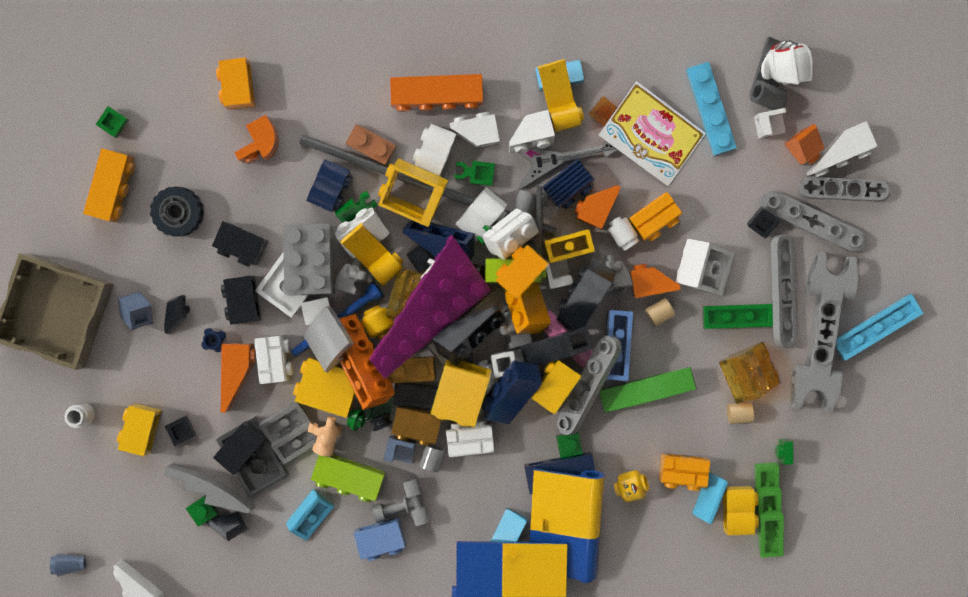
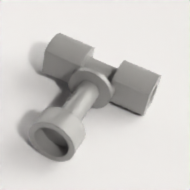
M417 478L403 482L406 496H403L402 502L385 507L382 503L372 506L377 523L386 521L387 515L406 510L407 514L412 513L416 526L429 523L430 520L426 507L422 506L419 497L421 490Z

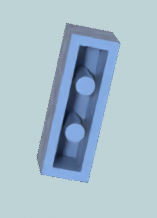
M607 310L606 336H614L621 343L620 355L607 377L609 380L628 381L633 312Z

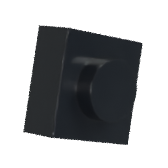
M761 206L747 222V226L766 239L780 223V219Z
M420 245L406 254L418 273L430 266L427 263L429 259H435L432 253Z
M187 415L165 426L174 446L197 435Z

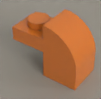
M264 115L246 125L254 142L234 152L237 159L242 163L246 162L249 164L259 158V154L264 159L269 160L278 149V132L270 117Z

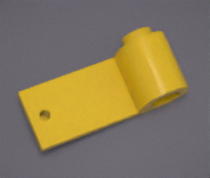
M565 59L538 66L554 132L557 133L581 126L584 114L581 106L577 107L574 102Z
M362 223L340 241L383 286L404 268L401 265L404 262L396 252L391 254Z

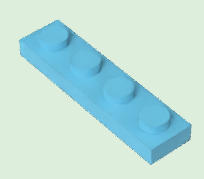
M706 62L687 68L686 73L713 156L736 149L737 147L710 63Z
M908 294L838 336L835 349L842 360L846 361L924 313L913 295Z

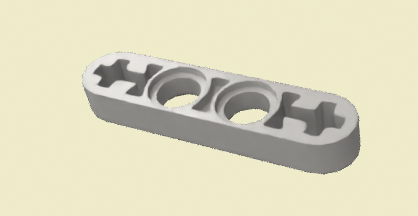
M808 177L801 180L798 184L799 194L804 198L879 201L885 199L890 191L885 181L873 179ZM810 182L811 186L821 185L820 190L810 191V194H808V190L804 189V185ZM830 182L835 183L838 187L835 195H830L826 190ZM852 183H856L860 187V193L857 196H853L849 192V187ZM877 185L879 189H882V193L878 194V196L876 192L866 193L867 188H875Z

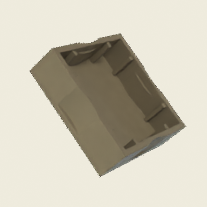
M19 253L8 283L5 301L0 308V344L17 350L32 352L45 360L73 370L85 368L114 284L31 254Z

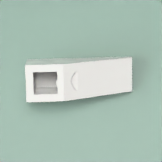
M867 121L838 133L821 154V157L806 172L807 176L814 173L816 177L829 172L828 167L836 164L837 168L851 163L849 158L856 155L858 159L872 154L870 149L878 146Z
M122 560L113 566L114 577L117 582H120L123 589V597H164L161 590L126 561Z

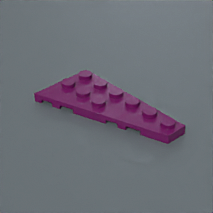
M449 236L446 241L447 244L441 253L437 254L434 259L435 262L428 273L424 274L405 303V308L394 320L392 328L387 335H384L369 358L384 378L388 377L429 343L445 326L454 322L491 291L453 236Z

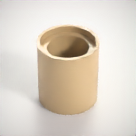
M666 298L645 309L655 327L675 316L674 310Z
M752 403L727 404L729 424L754 422Z

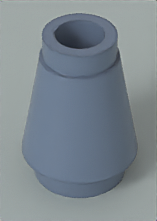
M57 554L50 558L51 575L56 574L57 577L85 570L86 568L85 556Z

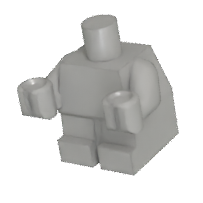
M613 255L605 256V264L603 263V265L616 271L614 280L605 295L622 294L633 286L630 273L622 261H614Z
M354 258L352 265L345 263L337 276L334 288L362 297L364 292L361 290L362 284L364 282L372 284L375 281V277L367 274L365 269L360 268L362 263L357 258Z
M510 311L504 313L506 322L493 331L495 338L501 336L506 338L507 344L504 345L506 351L532 343L530 334L516 333Z

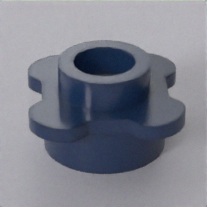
M212 328L205 329V335L201 343L204 350H215L217 353L221 352L226 333L224 331H213Z

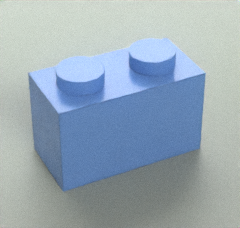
M400 517L357 528L353 533L361 560L366 558L368 561L376 560L381 557L380 554L389 552V555H394L402 552V548L406 546Z

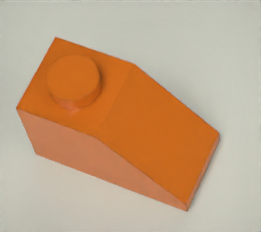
M815 124L802 129L784 143L800 165L807 162L812 164L821 157L819 153L825 149Z
M616 185L589 195L584 201L579 200L574 211L577 213L576 219L601 230L621 187Z
M647 264L633 266L634 270L629 271L633 284L631 286L633 298L681 290L679 284L656 268H647Z

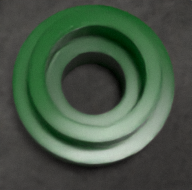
M353 409L350 412L347 426L351 427V430L357 431L364 426L366 421L364 410Z

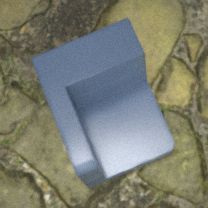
M140 292L118 298L120 317L131 330L153 323L151 304Z
M390 435L384 461L393 462V460L411 463L417 441H403L396 439V436Z

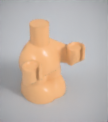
M328 416L326 425L320 428L317 423H309L308 432L317 436L312 448L316 454L328 457L334 455L336 440L341 436L343 430L341 425H335V417Z

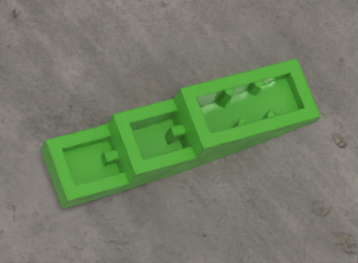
M686 367L600 390L599 395L605 413L695 390L697 387L691 367Z
M777 462L754 464L755 492L758 494L756 514L759 519L757 532L760 557L784 556V515L781 512L782 491L779 487V465Z

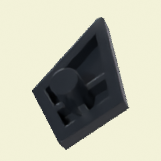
M185 295L168 300L164 322L165 334H171L187 318L190 306L186 305Z
M239 511L206 521L209 527L227 541L248 529Z

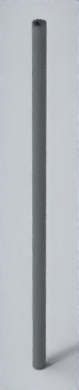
M303 135L299 144L384 175L388 169V166ZM401 172L398 174L397 180L430 192L434 190V187ZM448 188L443 193L444 197L468 206L475 200L473 197ZM504 210V211L507 212V213H506V215H505L503 218H505L507 215H509V214L511 213V211ZM543 223V233L554 237L557 228Z

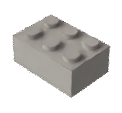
M283 225L284 294H335L333 225Z

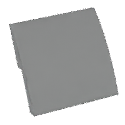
M326 307L313 320L304 335L305 340L323 370L327 373L344 359L342 354L354 344L332 307Z
M292 402L259 423V427L271 442L272 449L283 464L312 448L317 439L316 435L308 432L309 423L312 421L302 405L297 402Z

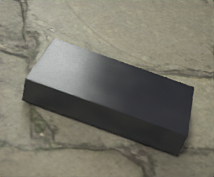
M395 383L393 405L432 409L438 386Z

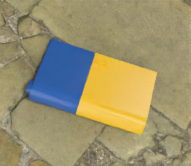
M534 469L530 542H567V578L576 579L583 583L592 582V580L597 578L604 474L596 470H586L581 475Z
M457 541L456 586H452V597H566L567 542Z

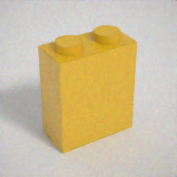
M309 357L307 361L304 360L300 369V373L303 374L301 382L296 383L293 395L296 396L294 402L347 418L351 412L356 394L343 367L336 365L327 373L323 370L317 358Z
M446 359L431 415L440 420L448 419L455 421L464 427H475L490 380L491 369L464 361L455 366Z

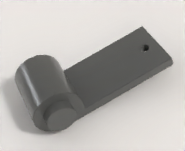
M767 37L750 91V100L768 109L777 110L786 104V92L778 88L780 83H777L774 79L767 80L762 77L761 66L771 47L781 41Z
M537 186L536 206L539 233L522 245V247L525 248L528 245L540 255L544 239L543 207H548L547 193L542 195V186Z

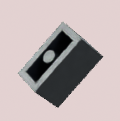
M222 221L212 247L218 249L216 253L227 258L233 255L238 258V263L250 267L251 264H259L269 240Z
M255 276L224 279V285H221V293L223 298H226L227 307H225L224 312L226 320H229L230 325L262 320L258 293L255 292L257 289Z
M245 421L214 455L213 459L233 476L239 471L243 473L251 465L249 459L254 454L258 456L266 447L264 442L267 437L249 421Z

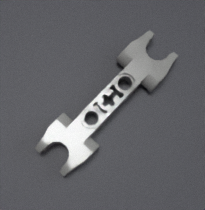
M816 252L807 274L805 287L806 294L816 295L805 365L794 364L790 379L791 407L801 409L806 394L811 390H817L821 395L822 412L832 414L841 392L843 376L841 371L832 370L831 368L842 300L853 301L857 292V257H847L841 272L835 276L827 270L826 253ZM826 304H829L832 309L831 314L828 316L823 312ZM822 320H830L829 323H824V322H821V321H822ZM820 331H827V335L820 334ZM819 349H822L824 351V358L818 361L816 353Z

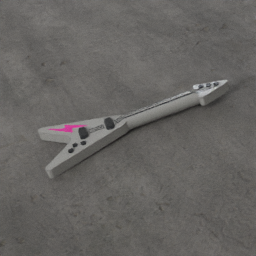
M603 142L602 146L567 153L530 148L529 151L520 154L529 160L532 166L519 184V188H524L563 162L603 154L607 157L618 149L608 142Z

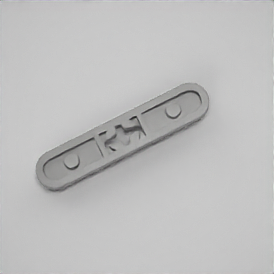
M768 191L760 197V207H764L780 220L846 251H860L866 245V236L859 229L780 192ZM804 215V217L808 218L816 216L815 221L823 224V227L818 225L810 227V222L802 216Z
M783 234L776 235L771 241L773 338L776 346L779 348H791L794 346L797 337L794 243L789 235Z
M604 336L598 341L581 373V378L574 386L557 419V428L563 435H573L580 429L620 355L621 343L618 338ZM587 382H590V383H589V386L591 387V390H587V389H588V386L586 385Z

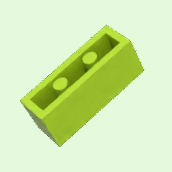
M318 455L311 480L315 481V485L328 488L330 486L336 488L340 494L350 495L352 493L358 495V499L371 502L372 500H377L386 472L337 455L329 457Z

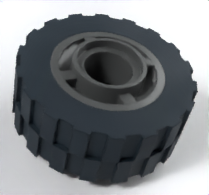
M176 186L167 187L165 190L159 191L157 196H154L153 203L150 205V216L152 217L153 224L156 225L159 231L164 232L163 234L178 237L189 235L192 231L199 228L198 226L202 223V216L204 215L203 203L200 202L199 196L195 195L192 190ZM176 205L182 210L181 216L178 218L173 215V208Z

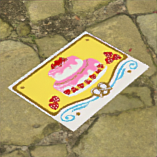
M636 81L599 133V136L669 187L706 133Z

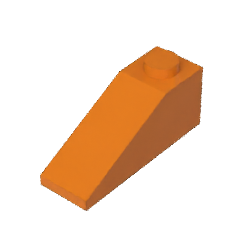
M222 344L220 413L231 410L253 368V362L257 360L254 344Z

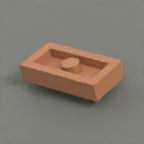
M357 124L345 143L385 166L396 148V145Z

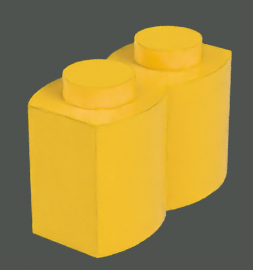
M751 486L727 487L723 495V527L727 535H755V528L759 527L758 515L754 512L755 506H758V494L754 492Z

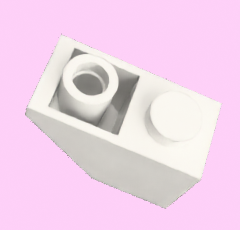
M548 110L524 117L509 141L510 153L522 154L529 151L530 148L538 147V149H543L554 143L555 134Z
M482 112L476 114V118L467 119V116L455 118L454 122L450 123L451 131L476 148L500 144L495 114L490 115L489 112Z

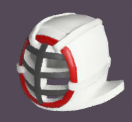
M784 40L773 45L762 63V77L767 80L774 79L777 83H782L783 85L811 81L813 61L810 49L804 43Z

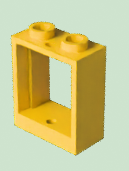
M398 158L394 165H389L385 176L388 177L386 184H382L378 192V196L381 197L378 205L429 227L449 180ZM399 172L434 187L425 210L391 195Z

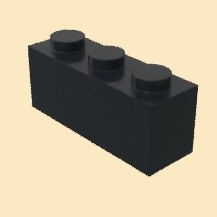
M593 258L588 266L583 264L577 275L580 277L579 281L572 282L567 291L570 294L567 299L563 298L557 307V310L560 312L556 320L572 329L586 325L611 286L616 271Z

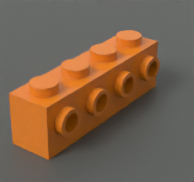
M482 74L390 77L391 106L393 109L397 108V112H408L410 108H419L420 111H432L433 107H442V110H455L456 106H465V109H478L479 105H483Z
M356 314L339 318L354 342L342 354L344 359L340 363L362 409L365 410L386 403L395 394L393 384L387 377L384 378L369 360L374 352V347L364 331L362 322L359 321Z

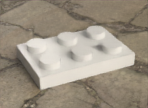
M284 252L255 290V292L291 318L300 309L301 303H304L310 295L284 294Z

